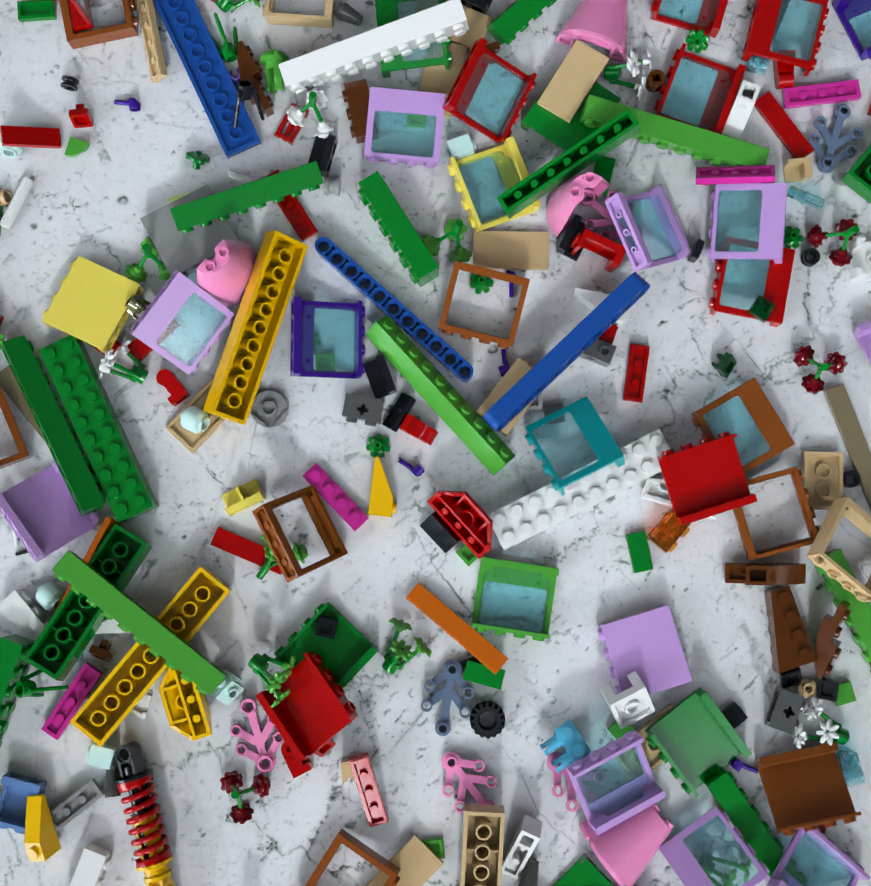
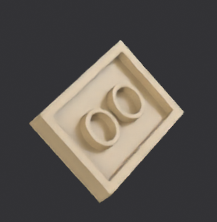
M803 451L802 475L804 480L802 485L803 488H807L810 499L807 500L809 507H813L814 510H829L835 499L843 498V452Z

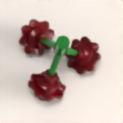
M841 219L840 223L835 225L836 231L833 233L822 232V228L818 225L812 227L807 233L808 242L812 246L818 248L819 245H822L823 239L839 236V240H844L843 245L836 251L832 250L829 259L832 260L835 266L840 267L851 263L850 260L853 257L849 255L846 246L848 241L852 240V236H856L860 230L858 224L854 223L853 219Z
M810 345L806 347L800 346L794 353L795 358L793 362L798 367L802 365L808 366L809 363L817 366L818 370L815 375L810 373L808 376L802 377L803 382L801 386L807 392L817 394L818 391L824 390L823 385L825 382L820 379L822 371H830L833 375H836L838 372L843 373L844 368L848 364L844 361L846 356L840 355L837 351L833 354L829 353L824 363L820 364L813 360L815 351L811 349Z
M236 770L226 772L224 777L220 779L222 784L221 790L226 791L227 794L231 793V797L237 799L238 802L237 805L231 807L232 812L229 814L233 818L234 823L244 824L252 819L251 814L254 813L249 803L244 804L241 797L243 794L252 791L261 798L269 795L271 782L262 773L255 775L251 787L244 790H239V787L243 786V776L238 774Z

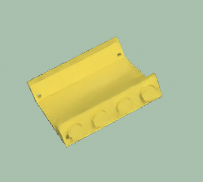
M78 256L77 260L72 262L69 274L63 278L58 293L54 294L49 309H46L43 313L42 322L49 328L52 326L97 347L105 354L106 351L109 352L112 349L130 316L126 313L125 303L133 294L141 296L144 289L139 283Z

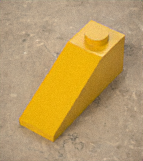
M375 457L368 515L392 517V514H396L397 502H394V496L379 457Z
M45 794L27 796L24 844L30 862L46 861L61 849Z

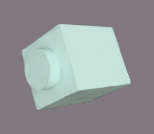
M465 134L448 140L447 149L450 157L454 156L455 160L474 155L476 144L474 139H470L469 134Z
M93 743L86 752L87 764L110 770L116 764L115 752L120 746L104 743L100 747L98 744Z

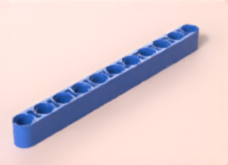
M320 237L316 240L315 249L324 261L385 315H388L395 324L458 380L468 382L472 379L474 370L470 363L330 239ZM327 244L329 248L326 251L319 250L320 246ZM342 257L341 263L336 264L333 262L334 258ZM350 269L357 270L354 276L347 275ZM364 281L371 282V286L366 289L362 288L361 284ZM382 293L385 295V298L382 301H377L375 296ZM392 306L399 307V311L395 314L390 313L389 309ZM406 318H411L413 320V324L411 326H405L403 324V321ZM419 331H426L428 333L427 337L424 339L418 338L417 334ZM434 343H439L442 348L436 352L431 349V346ZM447 356H454L456 358L455 363L448 364L445 361ZM462 368H467L470 371V375L463 377L459 371Z
M632 273L484 414L483 419L496 432L502 430L648 291L650 284L638 273Z

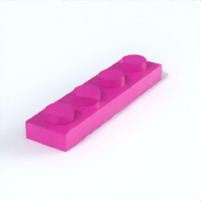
M859 79L784 88L782 96L784 109L856 101L861 98Z
M775 165L696 167V185L775 183Z
M317 463L303 475L310 485L314 484L317 492L354 531L369 519Z
M85 663L41 730L56 740L60 739L70 724L71 719L76 715L103 672L90 663Z

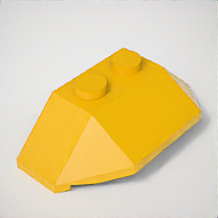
M168 667L160 684L159 692L170 727L192 741L212 735L211 711L206 695H203L196 689L197 685L194 682L190 681L189 683L180 676L181 672L176 668L172 670Z

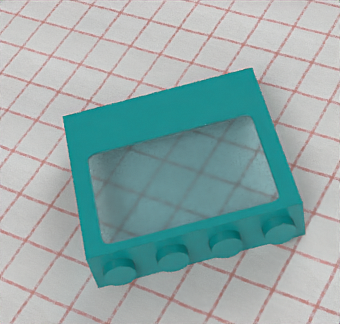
M587 396L525 427L527 434L524 436L529 446H534L533 452L537 460H542L543 465L541 466L546 476L550 474L553 479L550 482L554 490H559L562 496L565 495L564 487L614 462L618 468L625 465L623 453Z

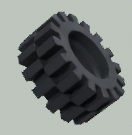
M489 700L488 702L482 701V703H477L470 715L471 728L475 734L480 735L482 738L490 739V737H496L505 726V715L502 708L497 703ZM485 712H490L495 716V722L490 727H485L480 723V716Z

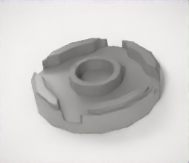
M275 390L259 392L255 396L251 408V415L256 423L268 428L282 424L289 412L287 400L281 393Z

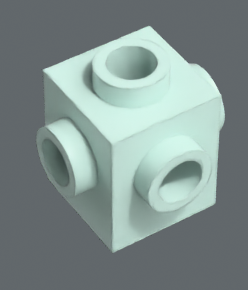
M225 669L223 672L227 675L212 693L216 699L229 705L244 690V687L241 684L242 679L237 673H230Z

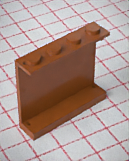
M833 742L832 745L823 744L761 757L756 761L778 834L784 833L785 836L797 834L796 830L800 829L810 832L817 830L816 826L819 825L829 828L836 826V822L843 820L845 824L857 821L856 818L862 815L861 811H855L836 756V752L839 750L837 742Z

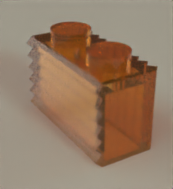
M670 508L646 537L663 553L672 552L678 545L676 541L679 537L683 538L690 531L688 526L691 523L685 525L677 524L673 508Z

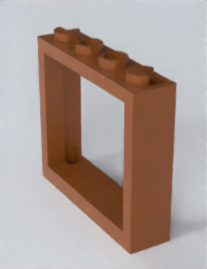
M59 0L67 42L73 49L138 36L137 27L139 23L133 13L136 10L133 0H122L126 18L125 24L78 33L73 29L68 0Z
M455 261L439 329H443L442 333L453 335L454 332L459 333L461 338L471 340L472 337L479 338V342L490 345V341L498 343L497 347L508 349L509 346L513 347L530 279ZM459 270L522 285L509 339L446 324Z
M0 386V407L19 451L18 454L0 460V469L27 460L30 456Z
M797 466L747 479L746 481L748 485L790 474L809 537L755 552L742 507L733 509L734 516L749 561L813 544L820 529L818 525L815 526L814 524L815 512L813 507H809L807 500L810 499L807 488H803L801 481L804 480L801 470L797 469Z
M314 484L265 503L252 511L287 583L348 554ZM300 498L330 555L303 569L273 512V509Z
M341 829L305 886H316L341 844H344L387 874L389 878L384 886H396L400 880V877L397 875L401 869L344 829Z

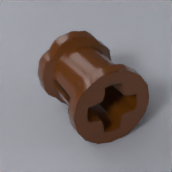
M655 69L649 73L646 81V90L648 92L654 93L661 89L665 80V75L661 70Z

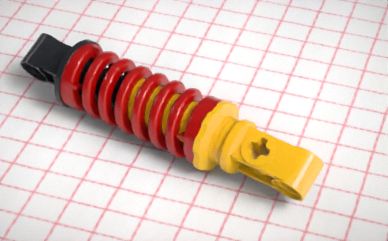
M131 741L116 749L115 757L121 777L115 780V784H117L119 793H129V796L121 799V803L131 802V807L125 808L123 813L126 815L133 813L131 818L126 820V824H133V828L128 831V834L136 836L131 841L132 846L138 845V849L133 852V855L141 857L135 859L136 871H144V883L147 886H175L171 876L172 870L168 865V862L172 861L174 856L170 846L165 844L168 841V836L163 834L166 827L160 823L163 820V815L157 813L160 810V804L155 803L158 799V794L152 792L156 786L153 782H149L154 780L153 769L145 768L141 746L139 743Z

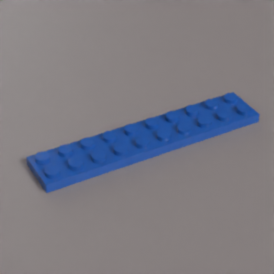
M153 0L226 157L229 159L261 144L242 101L240 102L237 128H233L237 90L195 1Z

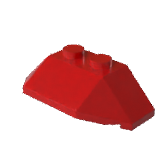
M438 490L427 501L478 559L492 548L493 520L466 491Z

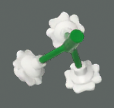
M314 88L313 91L307 92L308 98L305 99L307 104L303 108L290 106L286 111L288 114L287 118L291 124L302 127L307 121L305 118L306 110L308 108L310 110L314 109L319 124L315 127L314 134L319 138L325 139L335 131V123H331V121L325 122V119L321 117L319 111L322 108H326L325 102L328 101V98L325 96L324 90L319 91L318 88Z

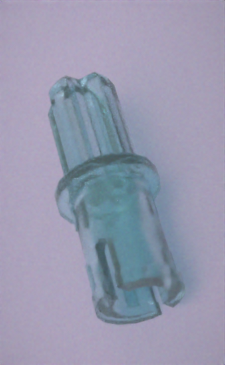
M790 185L787 191V197L801 202L802 205L805 203L814 208L821 209L825 203L823 198L810 194L809 190L804 191Z

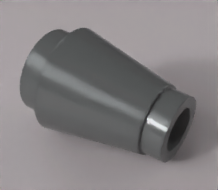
M340 2L334 16L338 17V20L357 26L360 25L363 16L346 2Z
M118 768L106 769L103 787L105 798L121 796V793L118 792L117 784H115V780L120 778Z
M531 858L528 859L518 878L520 881L519 886H537L539 861Z

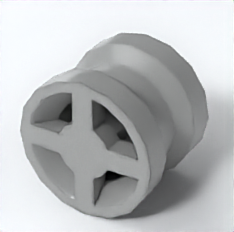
M329 176L324 177V195L334 194L335 196H340V177L335 179Z

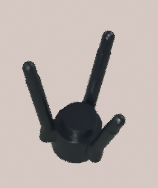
M241 80L237 83L234 129L237 128L240 102L242 101L244 105V101L250 100L252 96L254 97L261 120L265 119L257 95V88H253V83L249 80Z

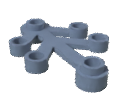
M846 104L838 105L833 112L836 121L831 135L825 126L827 123L825 117L819 116L813 122V126L818 129L820 135L812 134L808 138V143L813 147L819 158L817 168L822 173L832 172L836 167V163L846 158H852L857 154V147L849 145L844 152L833 156L835 149L851 141H857L863 135V131L856 127L849 134L839 138L844 120L851 113L849 106ZM820 120L822 125H819L817 121ZM853 132H857V133H858V137H856V136L853 134ZM821 136L827 146L826 153L820 145ZM812 138H816L817 143L813 142ZM848 149H851L853 151V154H850L848 152ZM824 161H828L830 166L825 165Z
M454 659L446 661L443 665V671L424 683V689L427 692H433L436 685L447 678L446 686L421 702V709L429 712L434 704L443 699L441 718L435 724V731L440 736L448 735L451 730V725L448 722L451 699L459 709L462 718H468L471 715L470 707L464 704L453 688L454 680L462 688L463 696L467 699L474 696V689L463 680L461 664ZM450 666H454L456 668V671L454 673L449 672L448 669ZM431 682L433 683L434 687L432 689H428L426 687V684ZM466 689L472 690V694L469 696L464 692ZM429 702L431 706L425 709L423 704ZM464 708L469 710L467 715H463L461 712ZM445 725L447 729L442 732L439 730V727Z

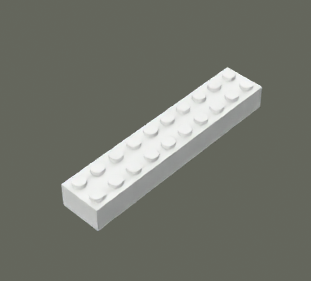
M450 0L278 65L285 86L292 93L300 95L307 92V89L311 87L320 88L325 85V82L330 80L331 82H336L342 79L341 76L347 74L349 76L359 73L360 69L374 68L382 60H384V63L393 61L396 55L407 56L412 53V50L417 48L420 50L430 47L431 43H442L447 41L450 36L464 35L466 30H469L461 0Z
M658 429L620 448L624 455L625 465L618 468L614 462L564 487L565 495L563 496L559 490L555 491L550 483L488 514L493 520L492 530L502 549L506 550L661 472L657 457L662 455V451L670 449L661 430ZM596 460V461H594V462H592V463H590V464H588V465H586V466H584V467H582V468H580V469H578V470H576V471H574V472H572V473H570V474H568V475H566V476H564V477H562V478H560V479H564V478H566V477H568V476H570V475H572V474H574V473H576V472H578V471H580V470H582V469H584V468H586V467H588V466H590V465H592V464L598 462V460Z

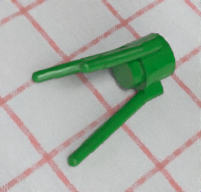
M214 13L216 24L224 43L221 46L222 49L211 35L222 60L227 63L236 61L238 50L237 28L233 27V45L231 42H227L217 13Z
M37 670L27 676L20 677V681L15 684V693L19 698L43 697V693L35 692L68 689L69 686L37 688L36 683L29 680L42 673L41 670Z

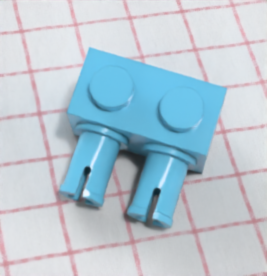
M571 720L555 729L554 736L540 744L542 750L550 746L544 751L546 756L560 746L565 748V753L551 762L553 767L561 763V765L555 768L557 773L572 764L573 761L582 759L592 752Z

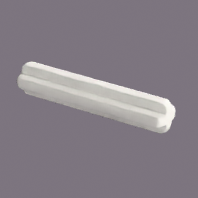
M25 176L22 178L0 220L2 227L10 229L33 185V181Z

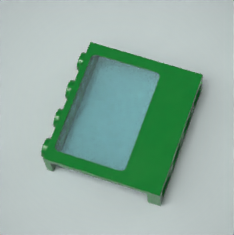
M375 0L377 27L447 2V0ZM450 37L442 43H437V41L430 43V47L426 49H413L412 53L407 56L396 55L393 61L384 63V60L380 61L383 78H390V71L445 65V69L449 70V63H452V53L447 48V45H451Z

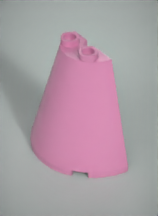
M582 0L557 35L555 42L572 47L575 39L608 49L610 50L609 59L626 63L628 0Z
M593 172L574 175L556 187L548 199L546 210L547 222L553 234L558 238L569 227L571 223L568 220L576 206L585 198L583 192L586 188L592 190L598 199L611 184L601 176Z
M223 239L214 249L215 257L211 260L205 259L197 267V285L225 307H232L240 304L258 254L249 242ZM198 295V298L201 301L208 305H211L209 302H207L205 299Z
M657 803L600 835H597L592 830L587 820L579 824L586 839L589 838L593 852L620 886L624 884L626 886H633L674 827L667 817L662 818L659 814L661 809Z

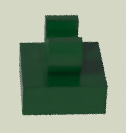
M759 295L747 313L764 323L776 305Z
M726 352L724 356L717 354V358L721 361L718 364L714 362L711 364L719 372L720 376L728 378L737 362L730 353Z

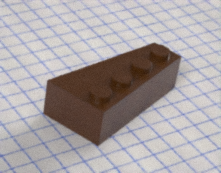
M778 585L764 590L773 671L782 673L817 661L790 586Z

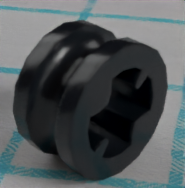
M67 75L62 76L63 82L60 86L63 89L69 91L78 90L76 86L79 84L78 79Z
M815 248L805 250L800 257L802 264L811 267L818 263L820 260L819 251ZM809 253H810V256H811V255L814 256V259H812V262H810L811 259L807 260V258H806V257L809 255Z
M856 471L843 472L844 487L852 488L859 485L861 479ZM847 475H848V476H852V475H853V477H854V479H852V480H854L853 483H852V482H851V483H848V482L846 481V479H848V478H846Z

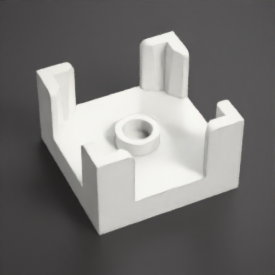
M858 237L849 243V255L853 257L850 260L851 280H871V241H865L866 237Z
M636 671L627 675L633 687L618 695L614 694L609 685L600 689L620 729L655 712L647 689Z

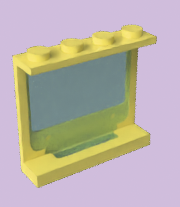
M513 136L506 138L503 145L459 160H455L454 156L450 157L447 169L449 175L453 176L455 180V190L461 195V205L464 211L467 210L469 225L471 228H474L475 233L539 210L541 203L538 199L509 219L497 200L499 195L529 176Z

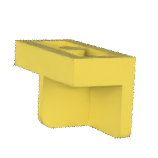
M257 479L241 486H236L235 489L222 495L227 506L225 510L228 516H233L266 500Z

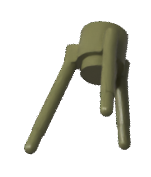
M133 294L125 303L126 313L137 322L139 318L135 313L140 314L142 311H145L147 309L145 305L149 306L151 302L141 298L139 295L135 296Z

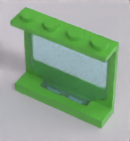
M481 557L471 626L475 627V631L486 632L489 629L494 630V634L506 635V632L514 633L513 637L525 638V635L533 636L532 640L544 641V638L549 639L550 635L548 633L559 568Z

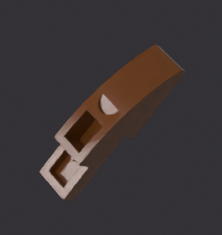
M241 40L238 42L237 50L241 80L251 81L253 88H257L260 105L267 117L274 114L272 110L274 104L269 95L265 97L263 93L265 88L260 81L262 80L260 72L263 70L258 61H253L252 56L254 54L249 45L245 46ZM253 96L250 99L252 105L256 104Z
M725 562V583L794 585L805 584L806 581L805 563L765 562V564Z
M844 600L839 604L834 616L827 614L823 617L815 643V657L817 660L815 661L817 678L820 680L825 675H830L834 667L831 665L833 658L837 660L842 651L839 648L841 641L837 640L843 630L840 625L843 620L847 621L851 613L848 610L851 604Z

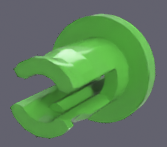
M277 49L265 51L259 60L260 64L265 65L266 81L268 84L266 91L269 93H277V90L285 92L284 80L278 64L288 61L289 57L284 55L283 51H278Z

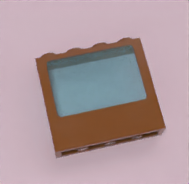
M755 377L691 414L693 424L696 428H700L703 433L701 435L702 439L706 437H711V439L717 438V434L725 431L737 433V436L733 438L744 473L795 444Z

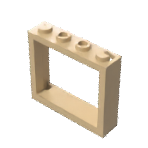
M266 0V4L262 6L263 16L266 18L267 24L333 28L336 0H326L324 16L274 13L275 0Z
M849 497L835 499L807 557L816 566L821 567L827 572L829 577L838 581L844 589L854 594L857 600L864 603L871 602V574L864 586L824 553L842 515L869 538H871V516Z

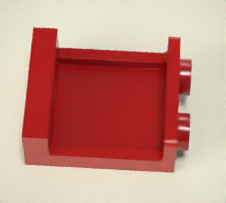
M586 228L581 233L578 232L570 244L572 248L570 254L572 255L583 247L608 259L604 270L610 273L620 265L626 252L624 246Z

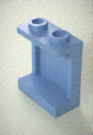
M8 772L2 776L1 784H4L0 797V828L15 829L16 833L25 834L27 796L44 794L47 781Z

